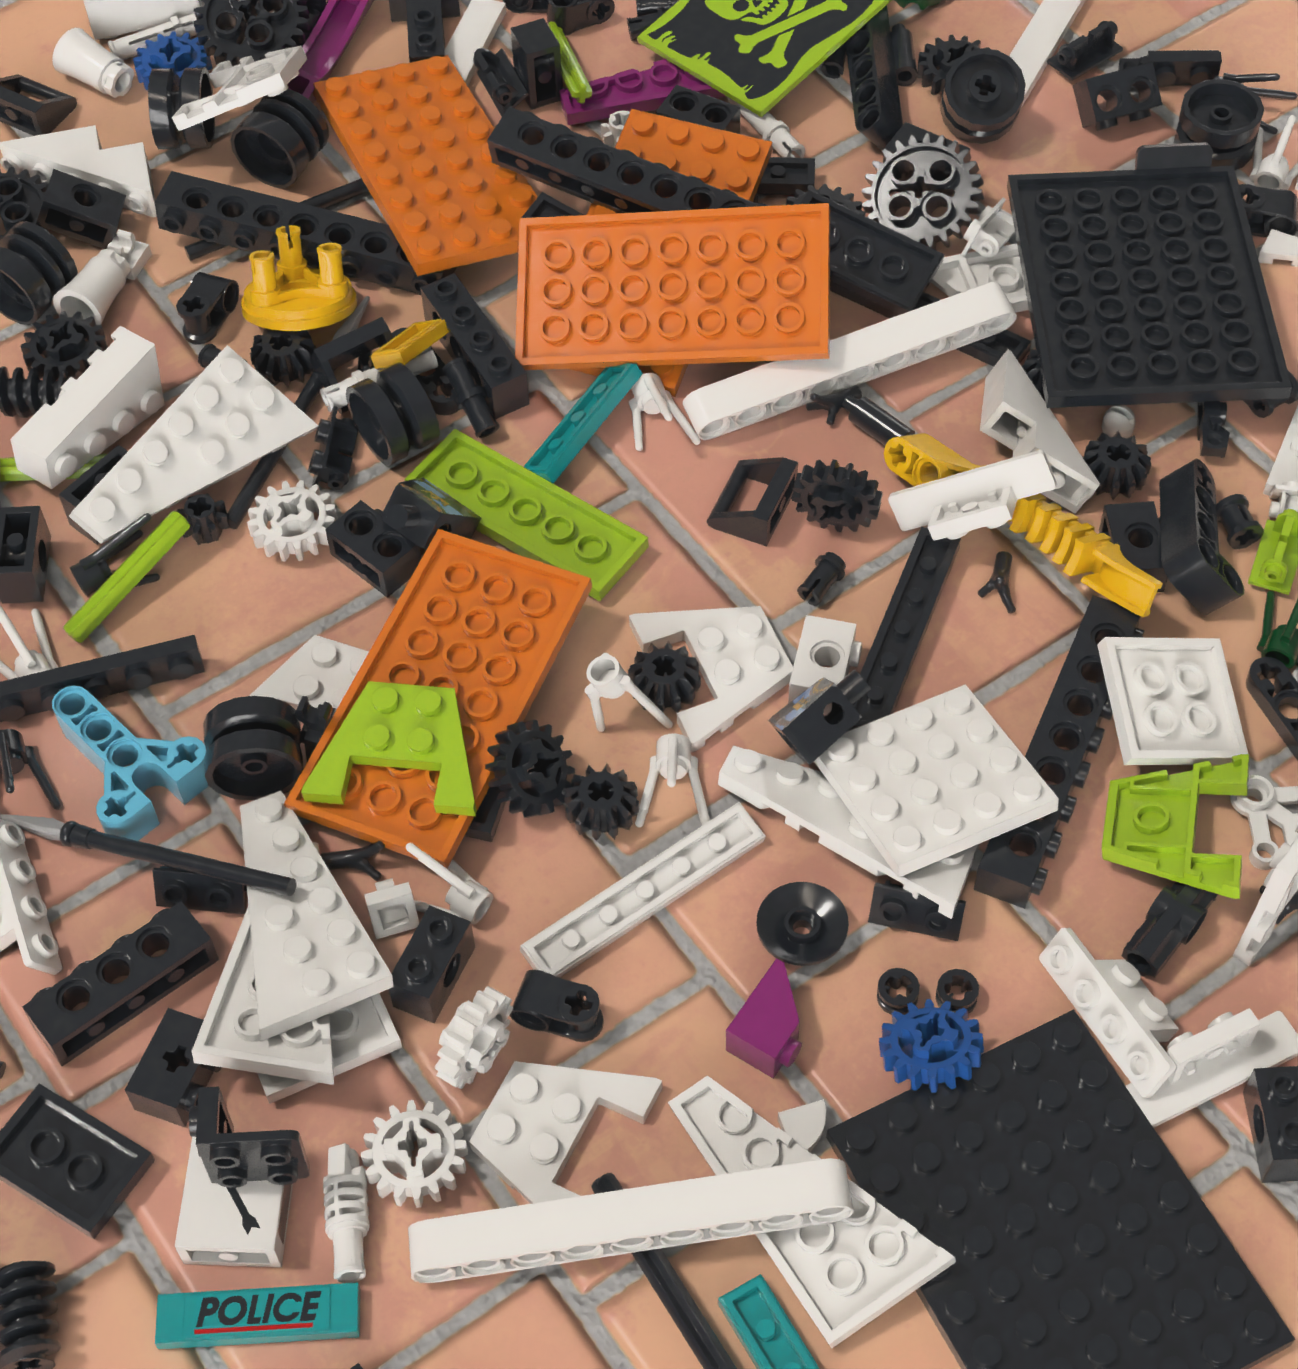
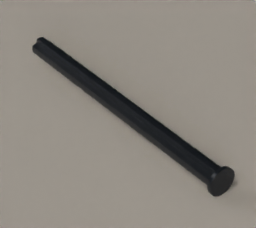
M612 1173L602 1175L591 1185L594 1194L623 1190ZM662 1249L632 1253L703 1369H737Z

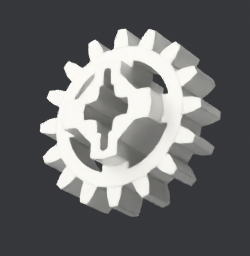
M300 480L296 487H290L287 481H283L282 489L278 491L271 486L267 487L269 496L266 498L256 496L255 502L257 507L248 509L250 521L247 524L255 547L257 549L264 547L265 554L269 558L276 552H279L281 561L286 562L290 554H295L298 561L303 560V552L308 550L315 556L319 554L317 548L319 543L329 546L325 529L338 519L335 504H332L330 494H321L317 484L306 489L303 480ZM315 511H316V512L318 513V515H319L318 520H315V519H314V512H315ZM268 521H270L272 527L270 530L267 528Z
M486 986L483 992L477 991L473 1002L468 1000L457 1008L455 1016L442 1031L439 1039V1044L443 1047L437 1054L441 1057L435 1065V1069L438 1070L437 1077L454 1087L463 1089L466 1083L471 1084L477 1072L484 1074L492 1067L494 1059L501 1048L506 1045L510 1031L506 1028L511 1021L507 1018L513 1011V1007L510 1005L512 1002L511 998L494 988Z
M408 1100L406 1112L400 1113L394 1105L390 1106L391 1118L385 1121L382 1118L376 1117L373 1122L377 1134L365 1133L363 1137L365 1145L369 1150L361 1152V1159L363 1165L369 1167L365 1171L369 1184L378 1182L376 1188L381 1198L394 1192L395 1203L400 1207L407 1197H413L416 1208L422 1207L423 1196L430 1194L434 1201H441L439 1189L445 1186L448 1189L455 1190L457 1185L453 1173L465 1174L466 1172L465 1160L460 1157L468 1155V1147L465 1140H460L464 1136L461 1124L451 1125L452 1117L448 1109L442 1111L438 1116L435 1115L434 1103L430 1101L425 1105L423 1111L416 1109L414 1100ZM424 1128L431 1129L436 1133L431 1134ZM417 1140L419 1150L416 1157V1166L413 1167L411 1156L414 1150V1141ZM394 1173H400V1174H401L402 1176H404L407 1180L398 1178V1177L394 1176L393 1174H394Z

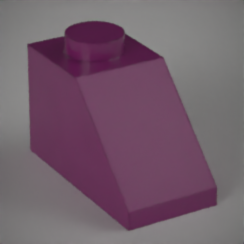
M777 958L726 1029V1051L773 1079L783 1065L789 1068L793 1064L802 1047V1043L798 1041L800 1021L784 962Z

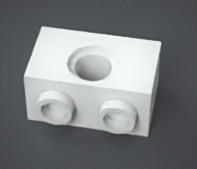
M806 615L790 678L788 704L823 677L837 685L849 674L850 666L858 667L862 642L855 641L857 624ZM832 703L825 707L824 715L831 711Z

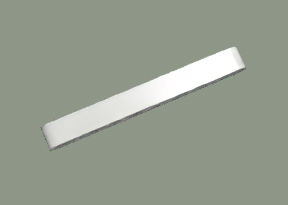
M998 282L986 283L830 340V359L773 361L699 388L687 395L682 404L699 439L710 440L814 402L810 400L812 393L821 396L831 395L854 385H860L998 334L1009 328L1016 321L1017 314Z
M819 1159L418 1221L408 1227L411 1279L419 1283H438L841 1221L851 1216L854 1212L846 1164L840 1159Z

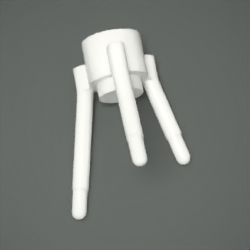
M1294 115L1289 116L1274 154L1268 155L1263 160V128H1259L1254 148L1253 169L1249 176L1254 181L1256 187L1288 190L1292 180L1298 175V162L1289 171L1288 161L1282 156L1296 120Z
M655 373L642 374L631 388L634 398L629 401L633 417L636 450L641 451L643 449L642 411H645L647 414L661 412L667 421H671L674 416L695 445L700 444L701 440L675 404L671 393L665 390L660 377Z
M0 605V623L20 654L15 659L14 671L0 660V673L8 680L59 668L54 661L40 612L36 608L32 609L31 615L42 654L37 653L35 650H28L8 615Z
M603 653L591 661L586 672L590 684L585 688V693L590 699L594 721L599 732L605 730L600 697L615 699L623 695L625 691H628L666 728H672V721L633 683L628 673L624 671L615 657L608 653Z
M676 733L661 736L656 744V755L650 758L649 774L640 801L635 825L639 828L644 825L659 773L667 779L669 787H674L676 780L683 778L688 773L700 823L703 826L710 821L698 774V758L691 755V741L688 737Z
M413 843L406 844L408 852L452 885L445 898V902L450 904V910L414 900L416 911L425 913L430 905L471 921V924H477L486 914L492 903L493 894L489 892V889L475 881L453 859L447 869Z

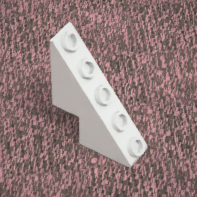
M96 125L0 142V150L3 156L0 159V164L6 171L10 167H14L18 175L27 169L30 177L39 175L42 183H49L53 169L125 194L126 198L123 208L137 214H144L153 218L157 217L151 171L143 142L102 149Z
M1008 349L985 378L980 431L1012 449L1013 457L1043 450L1057 483L1055 489L1041 494L1076 514L1082 505L1094 495L1100 483L1050 408H1046L1044 399L1012 351Z

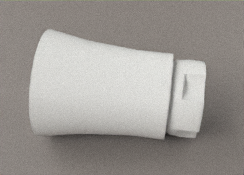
M72 28L64 33L57 42L53 52L52 61L57 72L76 78L104 94H109L116 98L117 96H124L132 87V80L135 75L133 69L125 64L121 58L97 43L81 28Z
M103 249L97 256L91 258L85 267L54 295L53 304L59 316L61 311H66L68 317H73L79 311L82 313L84 320L92 316L95 319L96 325H101L109 307L124 287L127 275L131 271L126 258L118 255L111 249Z

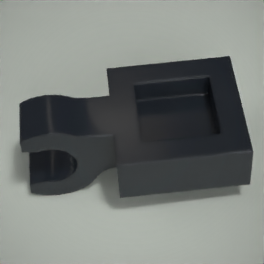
M302 696L295 711V716L303 723L301 743L305 746L308 762L336 712V708H332L329 702H324L323 705L319 704L315 708L309 704L307 696Z

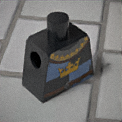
M425 478L398 483L381 515L383 522L425 550H427L438 529L471 539L482 519Z
M853 670L837 685L823 677L773 715L768 721L792 751L810 765L860 720L861 715L853 705L870 692L871 688L856 670ZM832 703L831 711L827 715H823L825 707Z

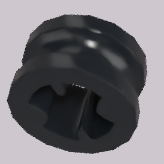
M893 968L883 973L878 981L877 1001L883 1011L890 1015L894 1011L905 1015L908 1013V1003L912 1002L914 1005H917L920 989L917 977L912 972L903 968ZM901 986L907 988L906 996L901 994L895 998L890 996L891 987L896 990Z
M948 970L938 980L935 998L938 1007L940 1008L945 1001H950L952 1012L955 1013L957 1010L965 1008L969 1014L977 1004L979 995L978 981L966 970ZM951 986L962 987L961 993L965 992L963 1000H954L953 993L947 995L950 993Z

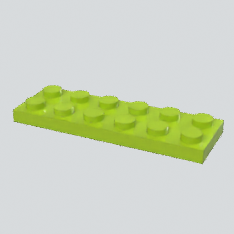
M454 429L404 479L408 481L425 478L482 518L476 528L477 531L513 552L591 578L592 589L589 596L598 601L603 599L649 547L648 537L457 429Z

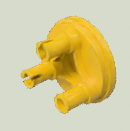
M289 225L290 241H288L285 226L276 229L280 257L276 263V272L273 252L260 250L249 255L253 281L244 289L241 308L243 317L253 325L279 331L310 330L335 324L347 318L355 311L357 295L350 280L343 274L342 246L340 244L324 243L316 248L319 269L308 268L307 260L302 257L301 229L298 226Z

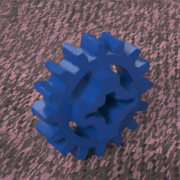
M172 31L170 36L165 37L162 34H158V40L155 42L147 39L145 41L146 48H138L136 50L138 57L133 58L139 83H144L147 91L152 69L174 68L179 78L185 68L206 67L207 70L213 69L211 57L206 55L204 47L199 44L198 38L196 37L191 40L190 33L188 32L183 34L182 37H177L175 31Z
M926 999L925 1007L920 1009L911 1002L907 1004V1014L904 1015L894 1011L891 1013L892 1024L883 1023L879 1047L880 1057H883L884 1070L886 1072L894 1071V1079L898 1084L906 1079H910L911 1090L917 1091L923 1083L929 1084L931 1093H936L938 1084L944 1082L950 1089L956 1088V1077L959 1076L969 1081L972 1078L971 1067H981V1053L984 1052L983 1034L979 1033V1022L977 1019L968 1020V1010L965 1008L959 1009L955 1013L952 1012L950 1001H945L940 1008H936L931 999Z

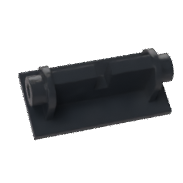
M1113 21L1100 22L1098 27L1089 31L1087 37L1082 35L1069 44H1063L1059 48V52L1048 59L1047 63L1069 80H1075L1123 51V47L1114 41L1115 34L1118 32L1117 25Z
M478 48L474 52L473 62L479 69L477 74L500 115L503 116L509 106L515 108L529 93L502 48L496 54L485 48Z
M337 406L333 407L328 420L321 419L318 424L314 441L320 443L319 450H314L308 472L314 474L312 486L318 485L319 481L328 483V486L334 490L342 489L349 482L352 457L339 454L338 452L352 456L358 435V428L352 419L336 418Z
M167 866L154 867L152 870L156 906L173 907L182 901L187 909L245 914L246 912L244 891H247V886Z
M886 880L885 884L875 883L868 922L958 941L966 901L958 900L954 915L950 919L938 912L939 904L919 894L918 899H915L911 892L903 889L901 885L890 883L891 880Z

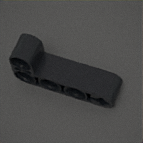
M1196 458L1160 479L1161 562L1167 578L1200 613L1208 615L1244 595V586L1236 570L1219 553L1215 482L1206 465Z

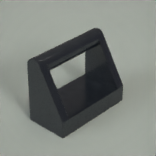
M16 74L0 78V122L33 136L51 133L76 108L77 99L22 75ZM24 91L44 101L38 102L19 93Z
M380 317L314 349L310 364L320 378L324 388L338 383L333 369L378 347H382L393 339V336L383 317ZM345 405L337 410L340 414L349 411L348 405Z
M784 457L738 461L706 521L708 526L767 547L791 500L792 489L798 473V462ZM747 478L768 485L756 510L730 512Z

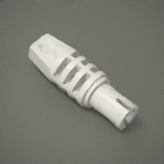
M346 1143L328 1149V1176L323 1178V1193L325 1194L324 1219L326 1220L325 1232L333 1240L334 1279H337L338 1282L352 1283L366 1277L363 1238L369 1231L370 1222L368 1219L366 1170L363 1166L359 1165L358 1153Z

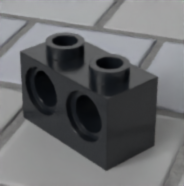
M1153 62L1088 78L1072 85L1083 128L1096 125L1097 131L1117 126V118L1129 116L1130 122L1151 116L1150 109L1163 105ZM1131 86L1135 87L1139 93L1138 102L1134 101L1131 97ZM1098 95H1101L1106 101L1105 111L1101 110L1098 106Z
M679 85L673 88L656 111L657 115L740 134L741 107Z
M360 500L325 529L330 553L388 598L413 575L421 560V547L383 522L381 519L382 510H374Z

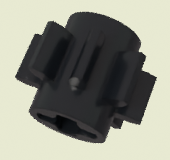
M209 493L188 497L184 509H177V512L185 517L190 524V528L183 535V538L192 535L197 545L218 541L222 529H229L230 527L224 501L214 502Z

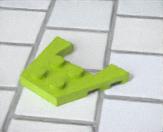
M368 681L301 791L304 801L344 805L353 764L440 771L433 804L435 812L476 816L477 809L455 688Z
M1249 754L1232 756L1231 763L1212 766L1210 761L1193 764V770L1171 775H1168L1167 770L1111 780L1101 847L1103 860L1232 899H1240L1242 855L1194 853L1199 795L1247 796L1250 768Z

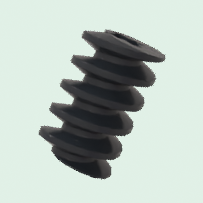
M5 366L0 367V411L4 416L13 417L18 414L20 417L28 418L32 414L34 415L45 403L52 406L58 400L59 393L62 390L60 387L70 378L69 372L62 370L58 381H55L53 370L47 369L44 372L43 380H40L38 369L31 368L27 379H25L23 369L16 367L12 378H10L8 368ZM77 371L74 379L77 380L82 375V372Z
M20 1261L0 1268V1369H53L56 1365L54 1361L46 1359V1356L58 1352L61 1344L58 1340L45 1339V1337L58 1332L59 1323L56 1320L44 1319V1317L56 1313L58 1304L55 1301L43 1298L55 1294L57 1285L52 1281L42 1280L54 1275L56 1267L51 1262Z

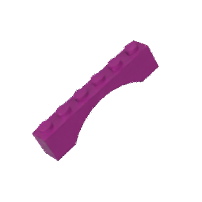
M374 0L328 1L317 24L302 47L307 60L298 70L299 75L287 84L288 89L300 93L314 104L316 98L313 95L315 89L313 83L328 80Z

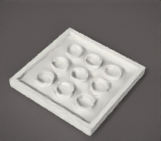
M966 684L846 732L814 761L898 878L1058 811L1059 798Z

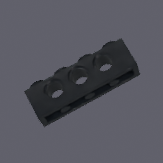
M451 274L420 287L425 320H445L449 333L439 340L453 360L460 357L467 360V365L478 386L484 387L487 393L485 400L494 418H500L529 405L526 371L456 274Z
M180 901L173 907L156 913L149 923L134 933L117 939L111 948L93 960L79 964L69 976L54 986L37 992L31 1001L22 1006L35 1031L60 1065L64 1066L216 963L219 958L210 936L183 902ZM159 950H167L161 956L151 957L155 952ZM120 976H128L124 981L120 983L111 984L116 978ZM88 1002L84 1008L72 1011L79 1003Z

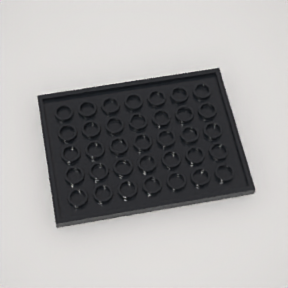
M1234 166L1008 175L1007 190L1046 408L1289 398L1292 386Z
M1074 1009L981 1054V1067H971L972 1078L969 1081L959 1076L956 1077V1088L950 1089L944 1082L938 1084L936 1093H931L929 1084L922 1083L917 1091L910 1089L827 1130L826 1138L838 1159L845 1162L847 1174L853 1183L873 1196L879 1204L898 1218L904 1219L915 1227L920 1234L932 1243L942 1247L955 1257L956 1262L915 1291L961 1369H1249L1290 1347L1295 1340Z

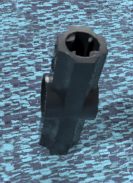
M1175 882L1172 887L1167 885L1154 900L1146 915L1145 922L1137 929L1131 940L1127 942L1121 956L1132 964L1141 976L1147 975L1155 978L1180 944L1186 945L1193 938L1207 915V909L1219 894Z

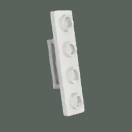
M1037 450L893 492L889 495L888 501L902 531L928 525L933 541L946 537L953 540L965 536L971 530L982 527L993 529L1004 525L1012 519L1018 499L1053 490L1057 482L1045 452Z
M0 819V952L17 940L23 963L26 967L56 975L63 969L58 955L59 948L52 935L47 918V908L41 899L35 879L36 871L28 856L25 846V835L14 822Z
M1061 928L1040 954V962L1139 1094L1144 1098L1152 1097L1176 1069L1175 1063L1159 1042H1168L1179 1028L1169 1017L1164 1003L1154 997L1141 981L1139 971L1125 959L1095 960L1071 928Z
M1250 1008L1236 1015H1233L1232 1012L1224 1013L1215 1018L1208 1025V1029L1196 1035H1193L1192 1032L1183 1033L1168 1044L1167 1054L1175 1063L1176 1069L1152 1097H1142L1132 1083L1126 1085V1088L1153 1128L1247 1082L1254 1068L1277 1067L1297 1057L1298 1034L1281 1011H1276L1258 1020Z

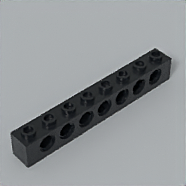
M510 106L487 139L492 163L593 204L613 210L616 213L768 206L763 203L751 202L739 197L730 190H721L705 184L695 176H685L670 170V168L662 163H652L637 157L629 150H619L604 144L596 137L583 136L571 131L565 125L550 123L538 118L532 112H522Z
M171 171L155 200L159 229L203 239L207 242L235 247L243 251L267 250L270 253L273 252L276 259H280L276 229L285 226L288 241H290L289 225L298 226L301 229L302 257L307 260V266L319 269L316 249L319 245L338 243L342 246V264L345 276L414 292L421 295L420 287L454 274L457 268L417 276L387 224Z
M1092 595L1025 755V758L1044 781H1052L1057 784L1047 785L1059 798L1058 811L1041 817L1043 820H1034L990 839L978 866L974 885L975 891L1024 909L1027 906L1031 893L1041 894L1049 871L1042 868L1046 857L1054 859L1063 837L1062 833L1057 832L1060 821L1069 823L1077 798L1072 797L1071 794L1075 786L1083 788L1091 763L1085 760L1088 752L1095 754L1098 752L1105 729L1099 727L1102 718L1110 720L1113 714L1097 644L1105 637H1143L1145 630L1138 628L1141 616L1115 602ZM1059 747H1066L1070 750H1063ZM1014 851H1022L1029 856H1019Z

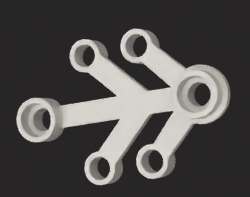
M1249 775L1248 795H1230V801L1238 813L1248 817L1253 846L1249 854L1251 864L1260 870H1268L1272 868L1269 866L1270 862L1279 849L1276 843L1271 841L1268 819L1282 828L1284 841L1291 846L1298 835L1295 832L1298 825V813L1293 814L1281 805L1298 804V786L1273 787L1266 778L1259 775ZM1248 796L1255 797L1259 802H1257V801H1252V800L1248 799L1247 797H1248ZM1257 851H1266L1271 855V858H1263Z

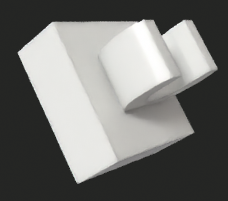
M120 229L117 231V235L107 246V249L114 250L118 255L126 258L131 268L127 278L131 280L136 279L152 255L149 244L136 241L133 233Z
M393 878L376 882L377 891L364 894L376 939L418 927L419 919L409 882L394 885Z

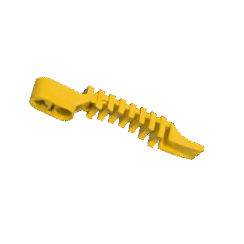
M926 433L893 437L884 448V460L887 467L913 486L982 467L969 462ZM1040 493L1017 500L1013 517L1008 521L1012 522L1008 529L1016 534L1028 531L1024 539L1032 544L1043 541L1039 550L1045 554L1056 552L1052 561L1058 565L1067 563L1063 570L1067 575L1075 576L1093 572V574L1084 575L1081 582L1141 617L1150 615V607L1158 589H1161L1163 583L1130 563L1121 553L1120 545L1110 542L1111 537L1105 533L1097 534L1094 532L1095 527L1089 523H1079V517L1072 513H1063L1061 506L1056 503H1047L1046 497Z

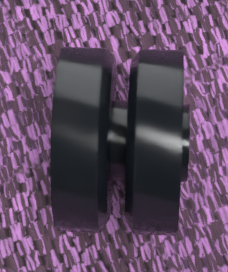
M985 48L966 52L954 61L946 75L940 102L943 122L953 135L966 142L984 144L998 140L1009 132L1018 117L1024 100L1026 83L1021 68L1010 56L999 50Z
M206 67L185 68L180 78L174 68L151 70L148 85L149 118L154 142L158 149H178L184 139L191 149L212 147L215 134V117L178 131L172 119L183 104L213 95L212 83Z
M1225 79L1205 80L1193 85L1183 98L1174 144L1206 142L1213 149L1211 167L1234 166L1235 170L1244 167L1252 158L1264 112L1261 98L1251 88L1239 82Z
M397 362L378 371L376 382L367 378L347 387L346 400L352 419L369 449L384 465H392L407 457L410 446L415 449H422L439 439V422L434 408L418 379L402 363Z
M263 696L233 698L218 704L210 710L203 723L204 744L207 750L204 756V767L208 786L218 794L242 800H257L278 791H282L283 794L289 792L294 787L303 770V755L300 747L302 741L301 722L295 716L296 710L289 703L273 697Z

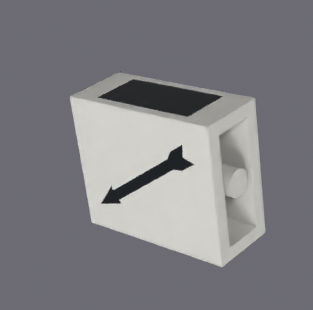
M192 1137L175 1240V1248L183 1264L282 1268L293 1184L276 1185L268 1182V1180L248 1181L242 1187L228 1188L220 1186L218 1183H211L203 1161L198 1155L196 1137Z

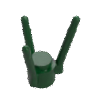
M1268 591L1264 608L1262 635L1257 650L1261 652V657L1276 658L1283 662L1288 669H1291L1294 665L1298 666V629L1296 628L1298 624V599L1287 625L1282 624L1277 629L1272 630L1275 593L1274 591Z

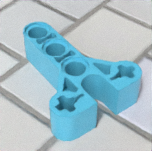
M68 686L59 690L54 696L52 709L63 734L104 774V795L97 803L96 813L105 833L139 841L160 824L152 801L144 794L150 787L163 786L167 788L184 805L208 787L204 767V756L207 750L204 743L198 738L187 736L175 741L136 738L83 687Z

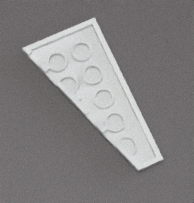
M227 345L77 505L69 517L102 544L116 536L144 514L149 513L152 516L165 508L168 509L176 505L182 499L197 491L200 492L251 465L254 461L271 452L274 453L297 438L304 437L315 431L319 425Z
M737 746L732 747L719 772V786L759 809L769 807L786 816L785 824L797 831L803 827L820 836L818 843L875 876L887 874L904 884L903 889L911 892L915 899H918L919 894L939 904L938 912L952 919L980 844L898 878L821 771L760 754L750 749H743Z
M282 791L240 806L245 867L294 878L297 883L296 890L292 896L247 886L261 1041L393 987V977L295 812L284 806L286 798Z
M313 842L314 846L320 854L319 843ZM248 907L193 1046V1061L197 1064L334 1085L330 1013L264 1041L260 1039Z
M708 1075L668 1102L715 1175L821 1159L796 1143L791 1136L779 1127L776 1128L754 1112L753 1108ZM849 1179L854 1212L848 1218L831 1223L755 1234L831 1349L956 1262L953 1255L932 1243L920 1234L915 1227L904 1219L898 1218L879 1204L873 1196Z

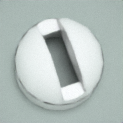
M1126 405L1111 406L1103 417V433L1113 437L1119 430L1121 437L1129 438L1135 426L1133 411Z

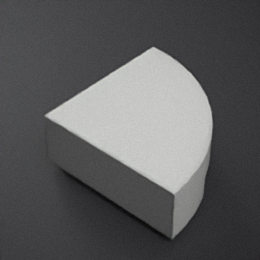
M824 1099L778 1112V1122L781 1130L791 1136L796 1143L810 1153L824 1132L826 1124Z

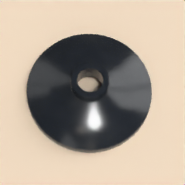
M793 882L776 888L765 897L757 913L756 926L762 945L775 958L792 965L810 966L830 959L841 949L848 934L849 921L843 903L829 889L810 882ZM798 927H805L810 933L798 934L794 930Z

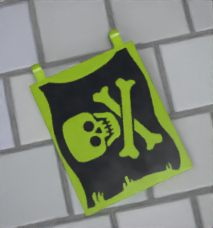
M679 0L637 37V40L643 46L758 116L763 117L892 0Z

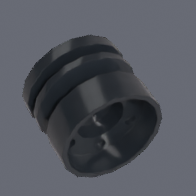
M287 89L273 97L263 96L261 101L253 108V112L247 115L233 131L230 141L232 150L239 163L252 176L262 183L275 188H287L299 178L307 168L308 162L313 160L318 152L327 144L329 130L322 113L309 99L296 91Z
M18 222L8 231V234L0 239V313L8 319L24 325H31L36 322L52 306L54 295L78 274L75 262L67 249L56 237L44 228L31 222Z

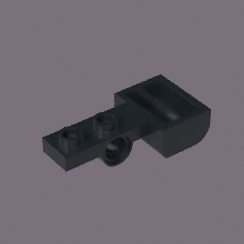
M389 0L391 21H407L409 62L425 60L434 56L445 57L443 18L460 17L459 0Z

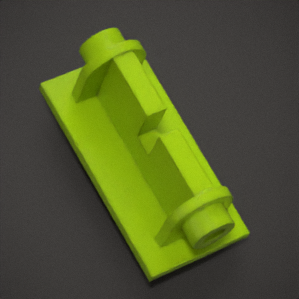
M1293 509L1284 510L1283 513L1277 516L1276 521L1267 519L1248 580V584L1289 595L1298 566V512Z

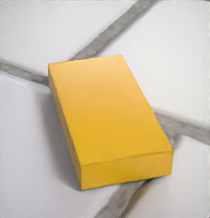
M436 319L413 323L372 353L370 357L375 369L386 368L397 362L406 365L449 333L445 320Z

